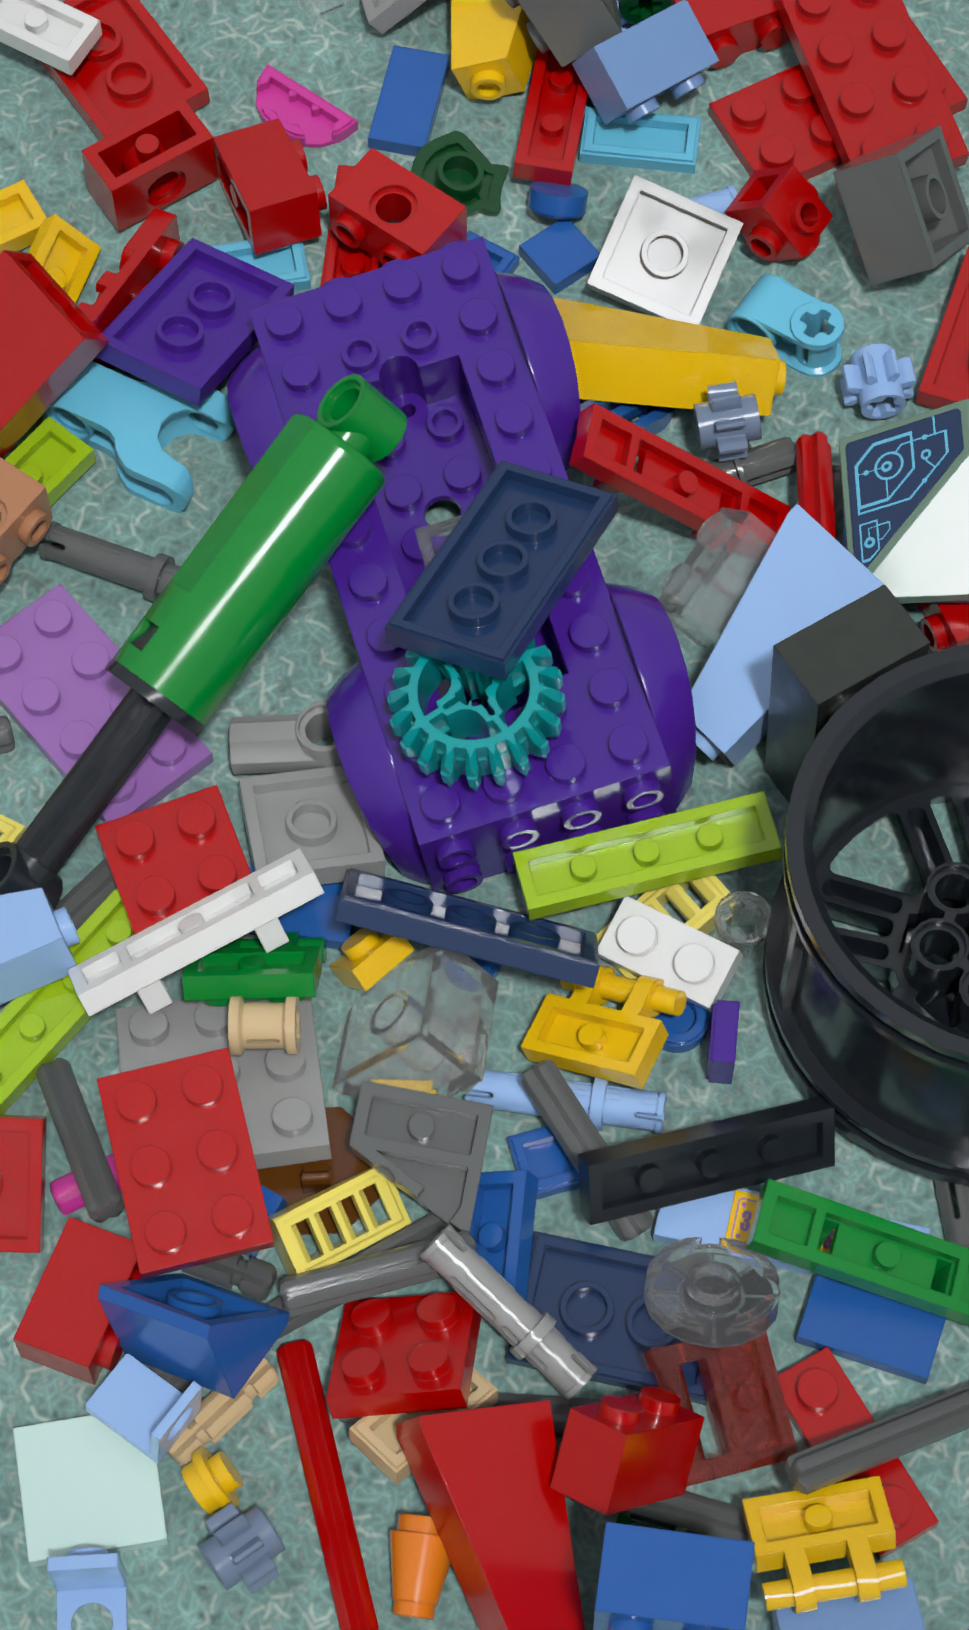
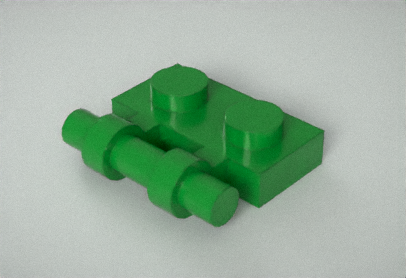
M299 931L285 932L289 942L266 953L259 939H243L242 936L185 966L182 974L184 1001L203 1000L207 1005L227 1006L231 996H242L243 999H268L270 1002H285L287 997H299V1001L308 997H316L322 973V963H326L327 958L325 937L300 938Z

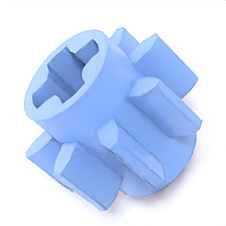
M879 343L864 346L851 355V364L842 366L844 378L839 381L845 406H853L859 403L861 413L866 418L885 419L892 417L905 408V399L914 397L912 385L917 383L912 359L911 357H903L897 360L895 349L890 345Z

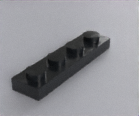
M823 1096L579 1153L580 1213L590 1225L762 1184L768 1179L778 1180L835 1166V1108Z

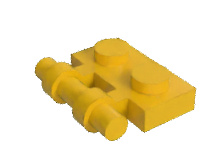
M600 965L594 988L560 980L563 989L573 991L571 997L567 998L547 993L520 1047L528 1061L541 1063L545 1060H551L560 1069L643 1089L669 1035L662 1020L651 1017H656L660 1013L673 1016L682 1015L686 1007L687 996L682 990L663 986L665 982L663 979L642 975L635 980L615 975L612 967ZM609 1000L624 1004L622 1010L600 1005H605Z
M880 1476L834 1483L810 1494H802L800 1491H788L742 1499L743 1518L748 1539L751 1542H755L753 1559L757 1573L785 1568L788 1578L761 1583L766 1612L790 1607L794 1608L795 1614L815 1611L819 1602L856 1596L858 1603L881 1599L882 1591L907 1587L906 1571L902 1559L875 1563L873 1557L875 1552L896 1549V1531ZM847 1557L850 1568L812 1574L809 1564Z

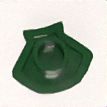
M453 131L435 138L421 147L413 161L412 173L466 206L467 217L476 213L487 216H497L500 213L501 192L509 171L508 166L491 164L473 142L459 131Z

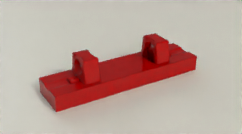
M596 403L580 411L576 440L572 448L569 465L596 478L593 481V487L613 494L623 492L694 529L691 532L692 538L709 545L721 543L758 563L762 562L787 514L790 512V506ZM636 457H638L636 471H634Z

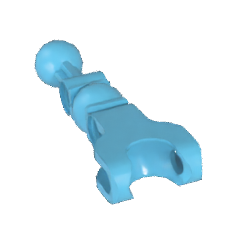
M93 361L86 366L42 414V421L48 416L90 447L111 456L117 464L118 476L127 492L176 513L182 512L194 495L192 477L187 467L174 460L162 449L173 438L186 434L203 435L213 440L224 442L236 427L228 397L216 389L198 406L147 381L139 382Z

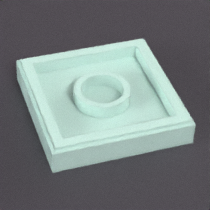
M92 1415L13 1428L28 1561L31 1567L47 1565V1557L66 1556L68 1551L78 1548L106 1549L108 1553H120L169 1544L159 1466Z

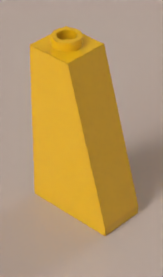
M451 0V70L468 99L495 100L504 95L525 91L538 47L532 40L526 26L530 19L520 5L513 9L506 0Z
M553 298L562 317L571 346L577 374L579 398L582 400L693 409V404L708 402L707 386L736 381L738 394L740 393V396L755 394L759 415L770 416L774 396H781L783 394L786 382V362L780 359L770 338L567 299Z

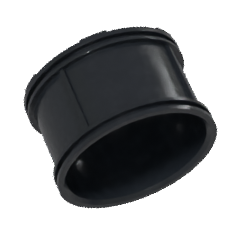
M968 644L929 653L903 663L877 677L842 705L816 736L803 759L791 794L784 829L782 855L784 874L772 902L763 947L762 963L764 999L772 1031L779 1050L792 1074L806 1092L808 1099L823 1096L835 1108V1127L853 1142L859 1145L862 1144L877 1155L905 1169L936 1180L963 1186H969V866L953 862L931 805L952 803L969 859ZM897 815L924 889L917 895H909L835 874L830 870V864L856 835L889 816ZM831 919L889 936L882 937L835 927ZM936 954L945 958L949 963L936 965L926 960L925 957ZM876 980L890 982L892 993Z

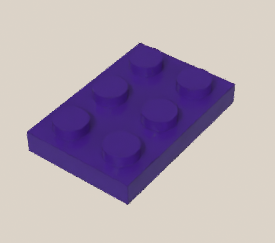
M191 238L102 332L110 342L98 353L96 358L200 406L258 342L248 309L264 305L268 300L277 296H293L295 285L195 238Z

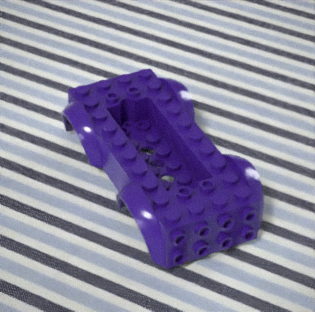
M483 236L468 241H453L443 245L439 250L408 260H392L379 269L354 277L335 278L326 282L322 287L293 296H277L268 300L264 305L248 309L259 346L246 356L231 374L227 383V390L234 423L252 470L294 414L302 413L317 421V411L324 395L337 381L351 374L361 375L401 409L407 417L406 430L399 444L386 457L373 462L385 476V483L382 489L328 560L360 660L347 670L328 691L326 705L329 724L337 752L356 800L371 830L400 872L411 880L431 885L433 890L440 891L446 889L449 893H463L478 887L484 878L507 871L517 874L514 866L513 852L676 813V809L692 785L696 755V723L693 697L681 647L669 616L658 598L646 590L629 585L605 583L594 549H592L534 637L535 647L546 645L552 653L553 664L551 666H556L557 669L561 670L564 685L560 691L565 694L567 704L564 713L557 715L562 724L560 737L546 738L550 748L547 759L528 754L531 767L528 775L525 776L519 773L514 767L505 770L507 781L503 787L496 784L492 774L482 776V783L477 791L469 787L465 774H461L458 780L449 787L442 780L441 768L426 776L420 771L417 761L418 757L409 759L404 755L400 745L402 738H398V736L393 734L390 719L395 713L390 711L387 701L389 691L398 689L395 687L392 678L394 668L409 666L405 657L407 649L386 643L385 626L456 526L454 524L446 529L432 527L425 519L427 509L437 501L449 500L460 507L461 518L501 460L569 480L566 471L571 466L569 463L577 435L580 398L577 374L565 326L554 299L545 286L519 275L495 272ZM447 679L441 682L431 695L425 716L437 709L436 701L448 693L450 686ZM528 689L516 696L517 703L506 711L504 717L508 727L517 720L524 710L529 697ZM464 690L465 697H466V701H467V705H468L469 702H470V700H472V699H471L470 696L467 694V692ZM481 699L472 700L473 706H478L482 704ZM486 699L485 703H484L482 706L485 708V710H486V711L488 712V714L490 715V711H489V707H488V703H487V699ZM466 737V738H464V739H466V740H477V739H482V738H479V737Z

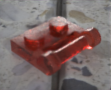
M748 1325L747 1327L756 1333L736 1342L716 1344V1335L713 1334L712 1343L689 1340L643 1352L648 1373L655 1371L659 1388L678 1395L681 1398L680 1406L693 1412L682 1364L698 1361L722 1455L706 1459L701 1437H699L685 1487L785 1461L790 1455L798 1453L765 1326L758 1331L751 1325Z

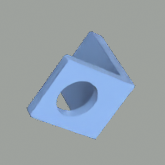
M126 1354L86 1402V1411L155 1463L159 1464L200 1412L202 1386L193 1381L186 1391L181 1393L133 1356Z
M78 1548L68 1551L66 1556L47 1557V1573L57 1591V1630H72L71 1623L76 1611L82 1606L92 1603L100 1604L109 1610L113 1619L112 1630H127L126 1572L118 1553H108L106 1549Z

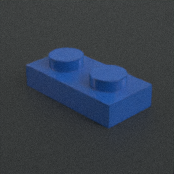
M527 1169L481 1173L470 1233L475 1240L478 1254L499 1272L527 1301L538 1178Z

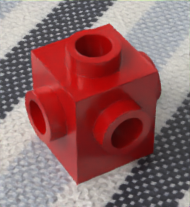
M794 164L755 170L725 210L727 216L743 222L740 232L745 237L748 248L756 256L769 262L797 261L807 257L817 248L820 243V234L833 218L831 212L819 198L817 189L801 175Z

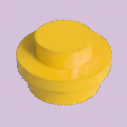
M204 1447L195 1450L191 1454L192 1462L181 1468L183 1479L193 1497L210 1515H213L231 1502L237 1507L240 1501L236 1490L243 1486V1481L232 1461L222 1451L212 1455Z

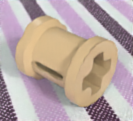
M231 996L228 1010V1040L231 1056H242L245 1049H285L287 1054H299L301 1043L299 997H287L285 1002L245 1003L242 996Z

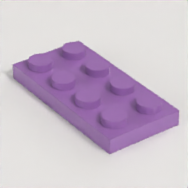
M58 584L0 625V705L65 778L128 693L130 687L105 669L119 651V648L61 584ZM172 718L99 816V819L105 823L154 806L214 762L212 752L196 735Z

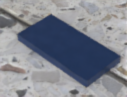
M501 460L386 624V643L506 681L618 512L617 495Z
M354 868L347 869L335 921L594 988L600 967L598 942L595 932L543 918L529 921L528 914Z

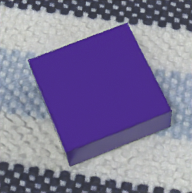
M717 1000L716 1004L713 1003L706 1079H709L710 1083L732 1084L740 1002Z

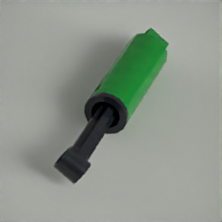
M351 374L345 376L326 392L319 404L317 421L302 413L294 414L107 665L105 669L128 685L130 690L17 843L9 841L0 843V895L42 888L53 910L55 909L63 890V880L58 872L170 720L173 718L197 737L200 735L382 489L385 483V476L373 462L386 457L399 444L406 430L407 417L401 409L361 375Z

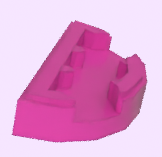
M267 64L258 78L256 109L262 123L279 118L290 140L298 138L303 147L322 148L342 142L358 130V120Z

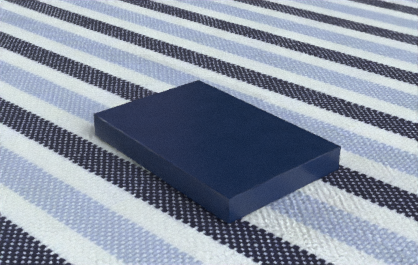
M535 1231L531 1249L527 1302L534 1306L541 1314L547 1311L555 1318L557 1322L554 1327L574 1348L598 1367L597 1371L591 1375L592 1377L589 1381L635 1391H641L643 1387L661 1388L678 1395L682 1401L707 1405L719 1345L716 1344L715 1323H722L724 1319L707 1320L695 1316L685 1307L683 1294L691 1284L698 1281L717 1280L731 1285V1282L712 1277V1268L709 1267L708 1277H701L688 1282L668 1268L680 1261ZM666 1269L686 1283L681 1288L679 1297L650 1296L651 1286L663 1270ZM714 1269V1276L732 1280L733 1272ZM665 1271L655 1282L652 1295L676 1296L683 1283ZM650 1299L679 1300L681 1308L688 1315L667 1328L655 1316ZM652 1301L657 1315L667 1326L684 1315L677 1302ZM689 1317L711 1323L712 1343L697 1342L684 1338L671 1331V1329ZM509 1344L506 1363L537 1369L525 1358L518 1360L509 1352L512 1346Z

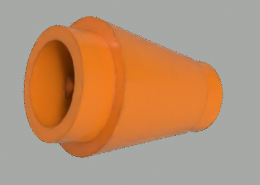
M399 1514L397 1530H390L392 1600H394L392 1614L434 1620L435 1607L438 1606L451 1562L430 1516Z

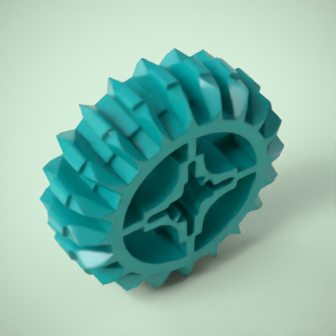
M533 639L506 681L407 650L405 657L409 667L394 668L392 678L395 687L398 689L389 691L387 700L390 711L395 713L390 719L393 734L398 736V738H402L400 745L404 755L409 759L418 757L417 761L420 771L426 776L441 768L442 780L449 787L458 780L461 774L467 776L469 787L477 791L482 783L483 775L492 774L496 784L501 787L507 781L505 770L514 767L519 773L527 776L528 771L531 769L527 755L531 754L547 759L550 748L546 738L560 737L562 724L557 715L563 714L567 705L565 694L560 691L564 685L562 673L556 666H551L553 664L551 651L546 645L535 647V639ZM447 679L450 686L448 693L436 701L438 708L425 716L431 695L438 685ZM528 689L529 697L524 710L517 720L508 727L504 717L506 711L517 703L516 696ZM464 690L472 700L481 699L482 704L473 706L472 700H470L467 705ZM486 699H487V703H488L490 715H489L488 712L485 710V708L482 706V705L485 703ZM466 737H479V738H482V739L466 740V739H464V738H466Z

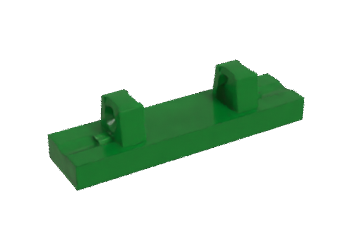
M768 1179L762 1185L746 1249L969 1326V1248L772 1179ZM835 1229L829 1253L820 1251L825 1239Z

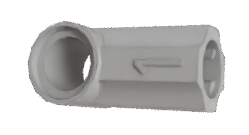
M326 702L314 703L305 708L301 714L232 717L231 723H229V747L233 775L283 773L342 765L335 743L327 746L315 745L324 738H333Z

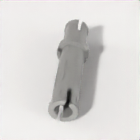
M450 1224L420 1253L419 1257L438 1272L464 1300L494 1326L512 1345L509 1352L518 1360L525 1358L534 1368H537L566 1400L572 1398L590 1380L591 1375L597 1371L598 1367L574 1348L554 1327L557 1320L547 1311L541 1314L534 1306L529 1304L499 1272L466 1243V1240Z

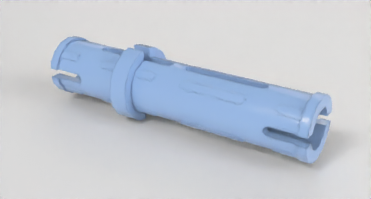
M470 1066L466 1083V1090H469V1093H466L465 1100L494 1105L493 1110L541 1116L521 1084L520 1078L523 1074ZM595 1078L594 1083L566 1080L598 1131H602L603 1125L655 1131V1133L662 1134L667 1091L660 1090V1092L611 1086L609 1081Z

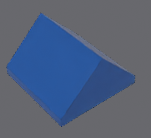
M184 1273L100 1284L98 1294L101 1306L116 1337L120 1339V1345L125 1355L130 1354L145 1365L157 1368L189 1382L195 1381L202 1387L233 1399L287 1327L290 1312Z

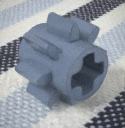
M736 381L707 386L708 402L693 404L700 449L715 447L719 462L748 457V442L762 439L761 422L755 394L740 396Z
M231 1502L204 1521L211 1538L199 1545L198 1549L214 1575L227 1591L240 1581H243L249 1592L253 1594L279 1576L276 1570L277 1566L272 1559L285 1551V1547L268 1519L257 1506L244 1515H240Z

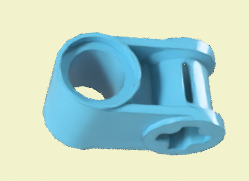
M764 274L759 277L726 323L730 331L770 338L780 359L785 360L786 366L809 377H823L831 374L839 367L842 360V347L839 341L844 333V318L841 312L832 304L822 302L773 274ZM825 319L828 321L827 332L824 331ZM805 349H809L808 362L804 360Z

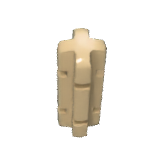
M263 1358L234 1399L212 1391L201 1401L200 1412L167 1454L178 1465L184 1467L192 1462L191 1454L200 1447L205 1448L209 1441L213 1444L219 1441L254 1407L252 1400L256 1396L262 1399L277 1385L279 1378L275 1368Z

